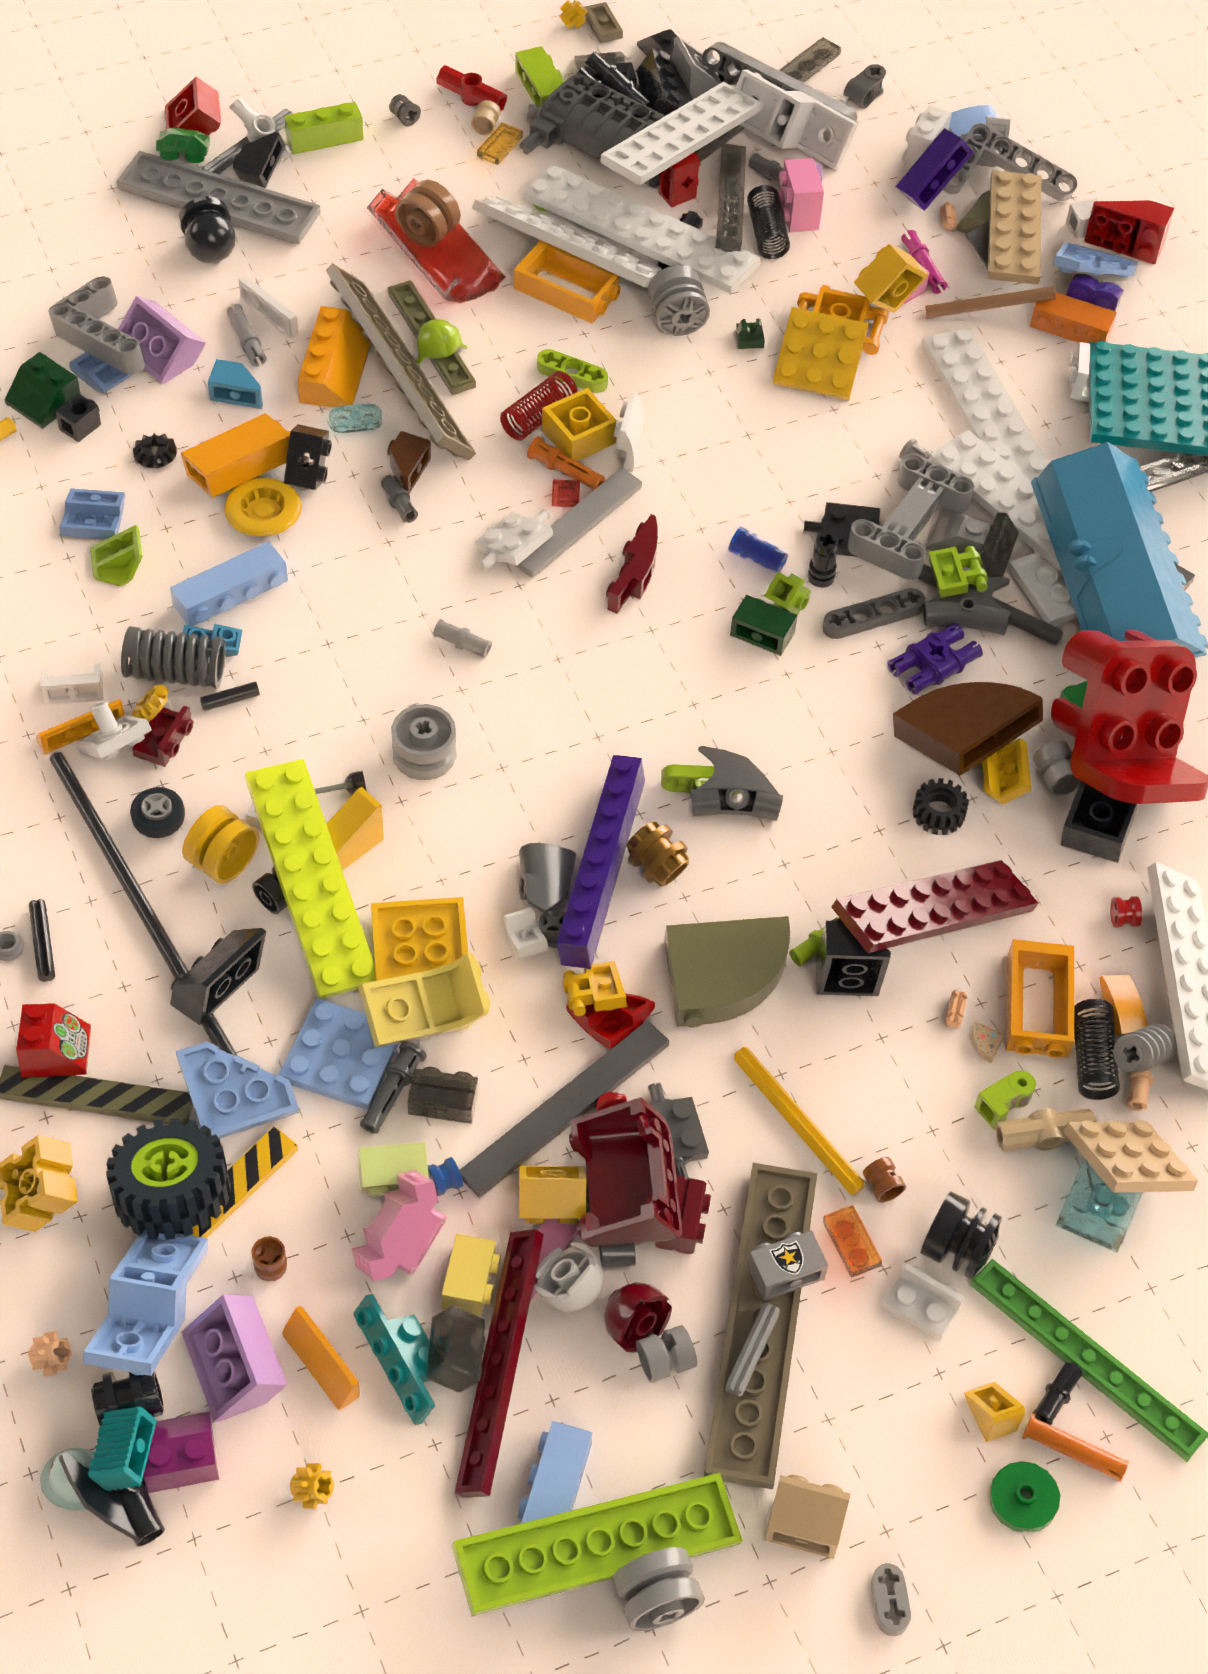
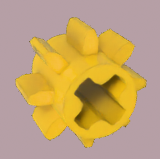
M567 0L559 7L562 11L559 18L569 29L574 26L579 29L587 21L584 16L588 11L578 0H574L572 3L570 0Z
M307 1463L306 1467H297L296 1474L291 1479L290 1491L293 1495L292 1500L302 1502L304 1509H316L318 1504H327V1499L333 1493L334 1482L330 1475L331 1471L321 1470V1463Z

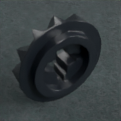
M154 432L149 437L143 434L142 440L135 441L133 455L135 460L144 467L160 468L170 464L175 459L177 447L173 438H168L165 433L157 436ZM158 446L156 454L153 455L152 447Z

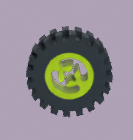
M171 1118V1124L163 1125L162 1119L153 1121L154 1127L147 1129L145 1124L136 1128V1136L133 1137L130 1133H127L122 1137L124 1146L116 1144L111 1150L113 1158L108 1157L107 1159L108 1171H106V1176L117 1217H120L121 1223L126 1228L131 1226L134 1234L142 1235L146 1230L148 1239L155 1240L158 1239L159 1233H165L166 1240L175 1239V1232L183 1231L185 1237L194 1234L192 1227L196 1225L204 1229L210 1225L209 1216L215 1219L222 1213L220 1205H227L229 1201L228 1193H231V1184L220 1139L216 1134L212 1135L211 1129L205 1125L198 1129L197 1122L188 1120L186 1125L181 1124L180 1118Z

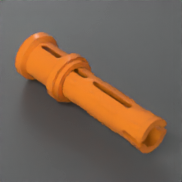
M537 436L529 445L527 457L546 464V468L549 470L557 469L594 490L605 482L604 475H600L564 455L562 448L552 447L545 443L544 439L540 436Z

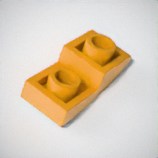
M1130 975L1099 977L1102 998L1113 1006L1115 1035L1124 1036L1148 1026L1141 998Z

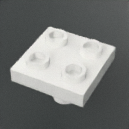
M101 701L89 708L100 729L76 742V745L82 754L107 760L118 755L119 749L127 744L129 746L135 745L144 740V735L152 731L146 719L124 715L115 720L108 702Z

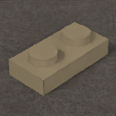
M606 2L584 6L588 11L585 17L600 43L623 38V29Z

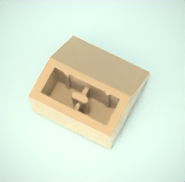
M780 1475L765 1541L834 1559L851 1493L843 1492L842 1488L833 1484L820 1486L809 1483L806 1478L799 1475H788L787 1477Z

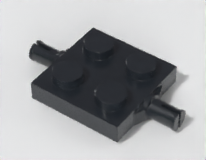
M826 502L825 513L821 522L805 520L803 532L819 534L830 532L838 538L837 555L857 557L850 553L847 547L853 522L859 519H865L881 526L879 522L880 508Z

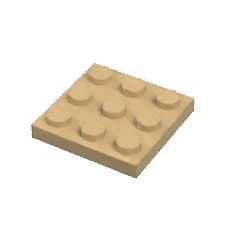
M1086 1120L1083 1122H1068L1064 1134L1113 1193L1195 1190L1198 1183L1197 1178L1148 1122L1142 1120L1136 1122H1119L1115 1120L1110 1122H1092Z

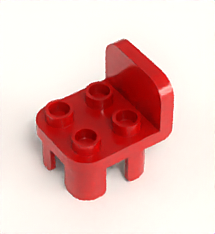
M1084 630L1076 633L1065 646L1062 665L1064 668L1088 680L1083 707L1080 708L1064 698H1056L1051 708V720L1054 726L1076 738L1070 763L1073 775L1103 794L1127 803L1155 804L1204 800L1208 790V775L1176 757L1178 746L1184 736L1183 725L1191 690L1197 680L1196 660L1193 653L1176 642L1156 640L1138 630L1125 631L1124 638L1129 641H1118L1095 630Z

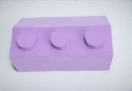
M136 296L118 330L138 340L145 362L144 369L164 384L192 367L206 344L204 340L160 304Z
M223 1294L181 1331L214 1422H220L262 1406L287 1386L253 1296Z

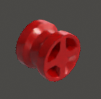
M1131 896L1128 900H1122L1120 897H1113L1111 899L1110 917L1113 927L1119 928L1124 924H1130L1132 927L1141 925L1142 905L1138 896Z

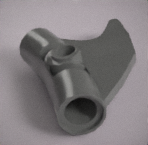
M988 577L986 582L988 588L983 592L977 591L976 586L973 584H968V593L942 598L940 594H937L929 601H924V625L951 626V624L957 623L959 624L958 627L977 629L1004 636L1012 612L1003 609L993 599L992 594L1008 586L1010 579L1008 577Z
M707 746L698 747V751L714 765V773L700 787L691 790L694 816L733 814L777 821L783 802V795L778 793L765 774L749 758L724 749ZM734 792L742 794L740 801H732V794Z

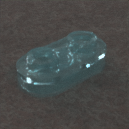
M375 404L340 406L332 409L328 415L329 426L337 433L375 430L381 426L383 421L382 410Z

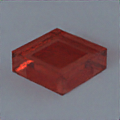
M553 479L552 506L574 507L577 505L580 496V480Z

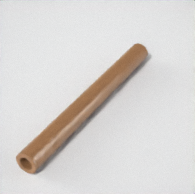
M1051 286L926 305V318L1056 299L1055 287Z

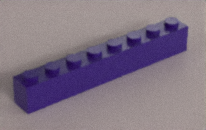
M613 755L557 939L560 963L563 966L592 968L645 784L642 758Z

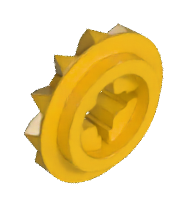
M163 684L155 685L152 689H149L142 696L141 700L136 703V707L132 710V716L146 719L148 722L152 720L166 704L169 689Z

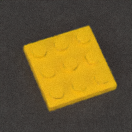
M791 307L773 377V384L850 400L868 330V323Z
M463 897L371 903L376 981L432 970L452 963L463 955L468 954Z

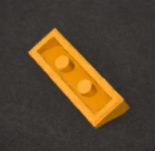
M120 699L108 704L115 720L124 716L123 705ZM88 712L38 733L36 741L42 752L47 754L85 738L100 728L92 712Z
M301 1306L295 1308L283 1329V1337L335 1407L341 1410L360 1397L359 1381L305 1309Z

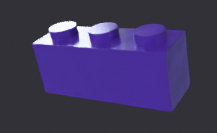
M944 128L895 187L908 201L925 211L974 152L962 138Z

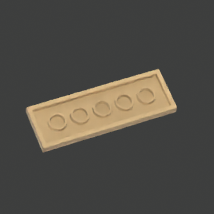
M992 170L990 177L987 279L1039 285L1041 274L1042 175Z

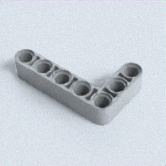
M978 123L970 129L964 139V142L974 152L971 155L972 162L965 163L955 176L959 179V184L954 185L949 182L943 190L950 195L959 193L980 157L1008 172L1038 175L1037 171H1045L1048 174V179H1042L1041 191L1058 201L1070 199L1078 184L1076 177L1070 172L986 124ZM974 134H980V135H982L983 138H984V141H983V142H977V141H975L974 138H973V135H974ZM1001 146L1005 149L1006 153L998 154L994 147ZM1016 159H1024L1027 166H1019L1016 163ZM1059 183H1066L1070 191H1062Z
M100 276L92 279L49 308V316L55 334L59 338L123 373L136 374L144 369L145 362L138 340L99 320L100 317L113 310L118 304L113 284L109 277Z

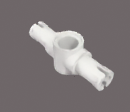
M238 97L229 106V109L244 122L243 126L248 130L247 138L250 142L276 132L273 119L266 114H259L251 110L241 97ZM286 145L279 158L281 163L287 160L293 153Z

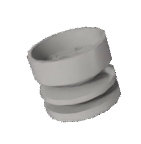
M676 265L660 270L653 276L648 285V294L660 330L668 335L684 336L698 331L706 324L710 317V307L697 271L688 266Z

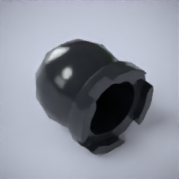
M206 196V200L194 203L193 199L183 206L179 214L180 227L185 235V244L191 255L204 263H218L227 258L235 246V230L231 225V216L226 204L218 198Z

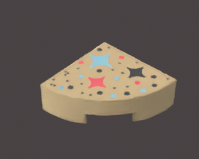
M975 1021L971 1035L972 1041L979 1051V1055L987 1062L992 1063L1003 1040L1004 1033Z

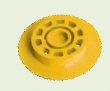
M256 478L240 484L229 493L224 505L226 519L232 527L244 534L258 537L272 536L286 531L296 523L302 510L301 499L296 490L289 484L273 478Z

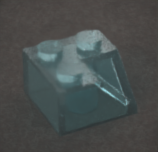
M1084 1158L1055 1226L1117 1253L1143 1192L1113 1193Z

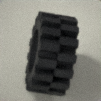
M938 778L937 783H935L934 779L928 780V785L925 782L921 784L920 789L916 792L912 809L913 818H917V825L924 824L923 830L928 832L929 828L933 829L932 834L935 835L938 834V830H942V835H948L949 829L954 833L957 831V827L961 828L969 805V799H966V791L961 792L962 786L957 784L953 787L954 781L948 780L947 784L943 783L944 778ZM936 801L944 802L951 807V810L940 812L933 809L929 804Z

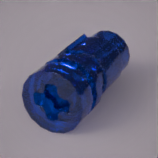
M742 526L736 530L728 547V551L736 555L740 554V557L743 559L748 557L753 562L776 573L781 572L789 556L788 553L779 549V547L759 539L758 534L754 532L750 534V530Z

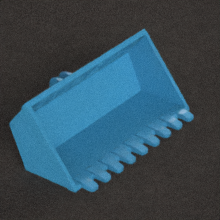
M1109 442L1052 460L1038 477H1034L1031 485L1081 630L1100 631L1118 641H1129L1124 638L1126 630H1138L1156 640L1176 642L1188 648L1195 658L1206 656L1205 648L1208 647V641L1198 630V627L1201 626L1198 615L1192 613L1190 606L1194 605L1192 597L1184 591L1185 578L1183 574L1177 571L1175 566L1179 564L1176 554L1169 550L1168 545L1172 543L1168 533L1164 532L1161 528V524L1164 523L1163 517L1153 506L1157 503L1156 498L1147 489L1146 485L1150 482L1147 474L1140 470L1137 459L1130 457Z

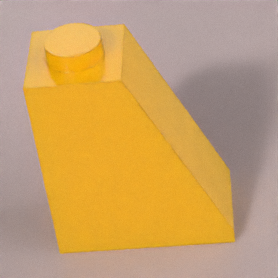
M363 787L357 789L326 823L342 870L384 840L382 805Z

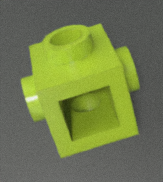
M777 572L764 597L773 601L774 606L787 609L798 615L808 605L811 590L803 586L806 582L805 580L793 573L787 577Z

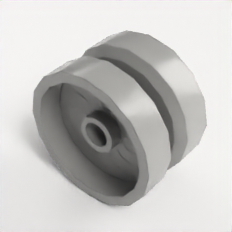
M418 704L403 709L395 717L391 726L393 762L398 770L407 777L417 780H432L445 775L453 767L457 758L456 725L451 715L439 706Z
M671 1547L645 1554L630 1561L613 1575V1583L618 1597L628 1601L624 1606V1614L630 1629L633 1631H648L672 1624L689 1616L704 1604L705 1597L699 1581L689 1578L693 1572V1565L687 1550L681 1547Z

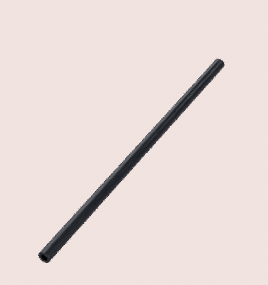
M62 752L54 753L50 757L52 766L175 979L180 974L185 975L189 970ZM212 1013L201 1024L212 1044L218 1046L220 1050L236 1056L237 1053Z

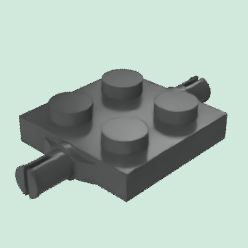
M657 1082L656 1086L655 1083H652L648 1086L652 1102L649 1104L665 1118L669 1125L673 1143L676 1176L689 1179L685 1165L691 1161L707 1159L709 1155L693 1097L673 1100L665 1099L661 1083Z

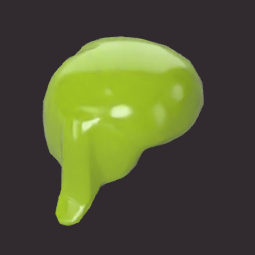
M443 319L430 320L420 327L417 340L418 358L416 362L419 365L425 357L432 359L445 358L454 354L459 346L465 349L468 346L462 343L460 332L456 326Z

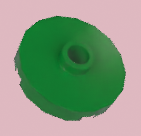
M1025 1461L1009 1463L998 1471L990 1485L989 1494L992 1512L1003 1525L1013 1531H1041L1051 1524L1059 1510L1061 1495L1057 1482L1047 1470L1035 1463ZM1021 1491H1027V1492H1029L1030 1495H1031V1498H1030V1499H1025V1498H1023V1497L1020 1495V1492H1021Z

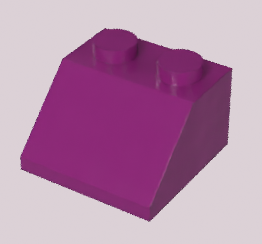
M210 1411L156 1422L144 1470V1479L149 1493L220 1480Z

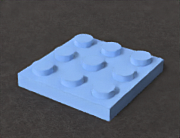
M316 998L279 1075L289 1079L292 1086L368 1110L374 1101L387 1072V1067L391 1063L399 1043L375 1048L365 1013Z

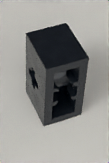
M297 424L291 430L284 476L285 484L316 490L322 483L326 482L328 467L325 466L326 456L329 457L332 448V441L328 440L330 431Z

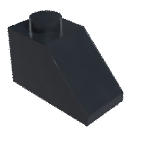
M670 28L637 41V46L646 56L653 48L658 52H666L673 61L674 39L677 35Z
M273 132L242 146L240 153L235 156L233 161V169L240 180L264 188L267 187L286 145L280 133Z

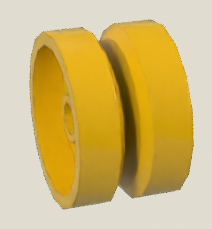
M215 805L206 810L190 828L182 848L183 858L197 869H203V872L217 883H228L244 871L252 860L260 840L259 830L244 819H239L234 812L224 805Z

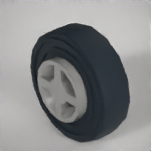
M153 787L142 791L135 797L131 804L130 816L133 826L140 834L149 838H163L172 835L182 826L185 808L181 797L175 791L165 787Z

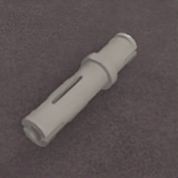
M234 304L237 313H234L231 306L228 307L227 315L239 336L240 345L243 351L247 353L251 365L254 367L260 366L256 357H259L263 365L267 357L261 348L258 336L254 334L246 318L243 307L240 304Z

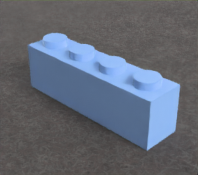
M270 541L170 587L173 607L187 625L194 626L203 623L215 615L228 611L236 605L249 599H254L258 595L287 582V564Z
M552 1421L549 1432H542L537 1452L542 1453L539 1465L532 1464L527 1482L528 1485H532L529 1498L522 1497L517 1517L522 1519L521 1523L573 1510L592 1446L593 1432Z

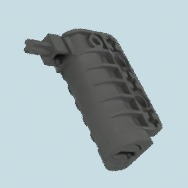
M575 74L547 97L540 109V116L530 123V135L519 144V147L527 155L539 145L548 149L554 143L561 145L565 142L601 160L602 153L665 117V115L586 75ZM598 94L602 96V98H596L594 97V95ZM634 115H640V116H642L643 118H635V117H633V116H634ZM659 174L644 184L652 188L658 187Z

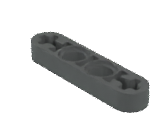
M909 588L830 611L824 617L823 633L829 638L840 639L917 616L923 611L925 596L920 590ZM882 606H889L894 610V612L887 614L882 612L879 608ZM861 613L866 615L869 619L866 621H859L854 617V615Z

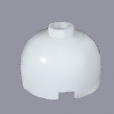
M577 1242L569 1243L572 1248L564 1251L560 1247L553 1250L543 1259L537 1268L535 1276L538 1279L537 1285L534 1284L539 1295L554 1309L566 1312L578 1311L592 1303L599 1294L603 1284V1272L598 1258L585 1244Z

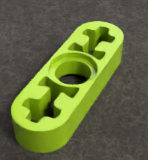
M552 349L542 350L537 355V369L543 375L551 376L556 371H563L581 389L589 388L592 393H600L607 389L608 372L602 367ZM570 368H575L579 370V372L575 374H570L566 372V370Z
M667 765L661 770V787L669 792L691 793V790L700 787L708 781L698 779H710L712 777L714 766Z

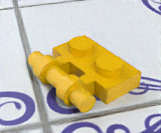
M615 961L592 964L591 969L584 968V973L575 974L572 970L564 972L562 986L564 992L568 994L567 1003L569 1009L574 1012L575 1016H583L586 1013V1005L593 1004L595 1011H611L616 1008L627 1007L626 995Z

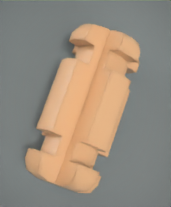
M945 202V205L940 207L942 227L952 231L953 228L957 227L955 206Z
M958 990L951 992L946 1020L944 1021L947 1027L955 1029L961 1027L966 999L968 998L965 992Z

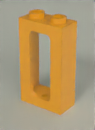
M542 240L535 245L514 269V289L591 324L599 316L605 314L608 305L612 301H616L621 292L619 275ZM543 271L548 272L596 295L591 300L541 278L538 274Z
M1012 939L1007 955L1006 1051L1016 1052L1021 1055L1040 1054L1047 1055L1050 1058H1069L1074 1044V946ZM1026 968L1048 970L1053 973V1034L1023 1031V973Z

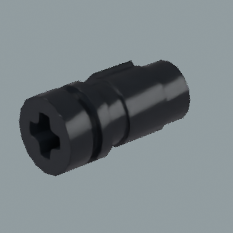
M830 532L818 534L813 548L812 559L809 563L808 581L820 588L832 585L835 580L838 538Z

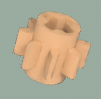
M52 1331L32 1339L34 1344L31 1346L28 1355L33 1370L43 1369V1376L46 1377L56 1375L57 1371L68 1369L67 1363L72 1356V1350L67 1342V1337L58 1339L57 1331Z

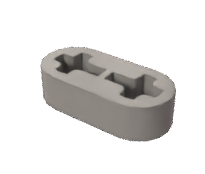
M890 1563L881 1564L875 1569L871 1579L876 1620L879 1629L883 1633L896 1637L902 1635L907 1630L911 1620L906 1581L903 1571L898 1566ZM884 1574L889 1575L890 1580H896L892 1587V1595H888L886 1584L879 1583L882 1581ZM890 1604H894L895 1614L903 1617L898 1625H893L891 1619H885L889 1614Z

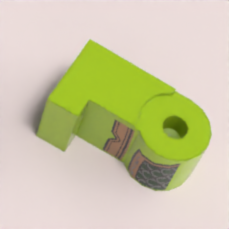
M1015 1071L979 1092L974 1108L995 1130L996 1123L1006 1121L1010 1110L1015 1107H1025L1030 1103L1036 1087V1080L1029 1072Z

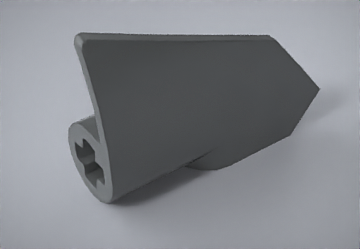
M528 843L522 846L519 850L522 873L519 884L521 900H527L528 904L543 913L566 901L576 853L564 847L544 843Z

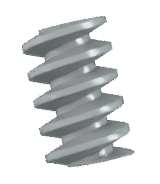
M1151 1024L1120 1037L1114 1045V1060L1118 1067L1125 1072H1143L1172 1059L1177 1053V1044L1173 1031L1167 1026Z

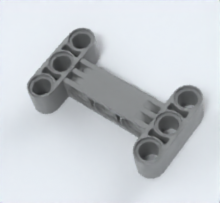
M908 454L901 460L897 482L901 488L909 492L883 526L865 519L853 522L847 547L850 553L904 579L914 580L921 575L926 555L925 548L919 543L914 542V540L939 506L956 513L967 511L970 507L975 486L970 478L920 455Z

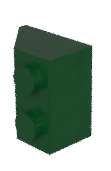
M38 352L19 367L4 399L5 404L43 429L57 419L55 411L78 393L81 394L78 377L43 353Z

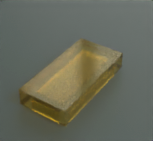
M501 122L477 149V157L499 165L523 138V130Z

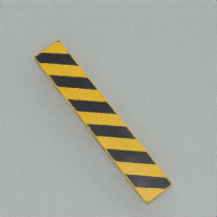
M273 1126L228 1169L231 1193H228L229 1201L227 1205H220L222 1211L217 1219L209 1216L210 1225L204 1229H201L198 1225L192 1227L194 1234H191V1236L208 1238L298 1151V1145Z

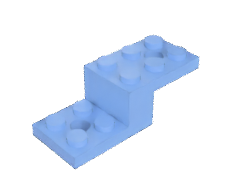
M146 1230L142 1235H139L109 1278L108 1315L83 1351V1364L94 1365L101 1369L131 1372L134 1375L151 1376L185 1321L187 1283L206 1255L209 1239L191 1235L185 1237L184 1234L175 1233V1239L166 1240L165 1233H159L158 1239L155 1240L148 1239Z

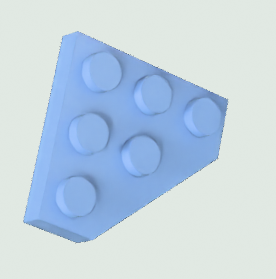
M1065 241L1055 255L1053 265L1059 266L1058 270L1065 273L1077 271L1093 275L1114 274L1127 278L1134 275L1138 261Z
M208 1041L176 1051L200 1128L203 1125L211 1129V1134H216L219 1139L299 1113V1106L289 1079L265 1071L259 1065L238 1055L233 1056L220 1050L218 1046Z

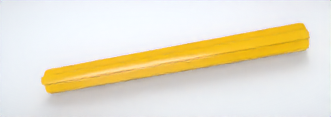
M742 1047L740 1050H737L734 1054V1061L849 1194L856 1195L864 1188L865 1181L751 1050L748 1047Z

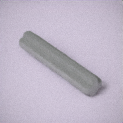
M770 1303L763 1304L726 1383L725 1389L729 1394H733L736 1397L743 1395L779 1317L780 1309Z

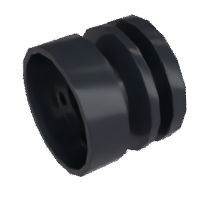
M950 1191L934 1218L920 1254L940 1264L951 1252L955 1254L952 1270L957 1272L964 1260H966L969 1264L964 1276L972 1280L976 1273L985 1266L997 1243L1002 1216L994 1213L986 1226L982 1224L987 1213L986 1208L982 1207L972 1219L967 1216L970 1209V1200Z

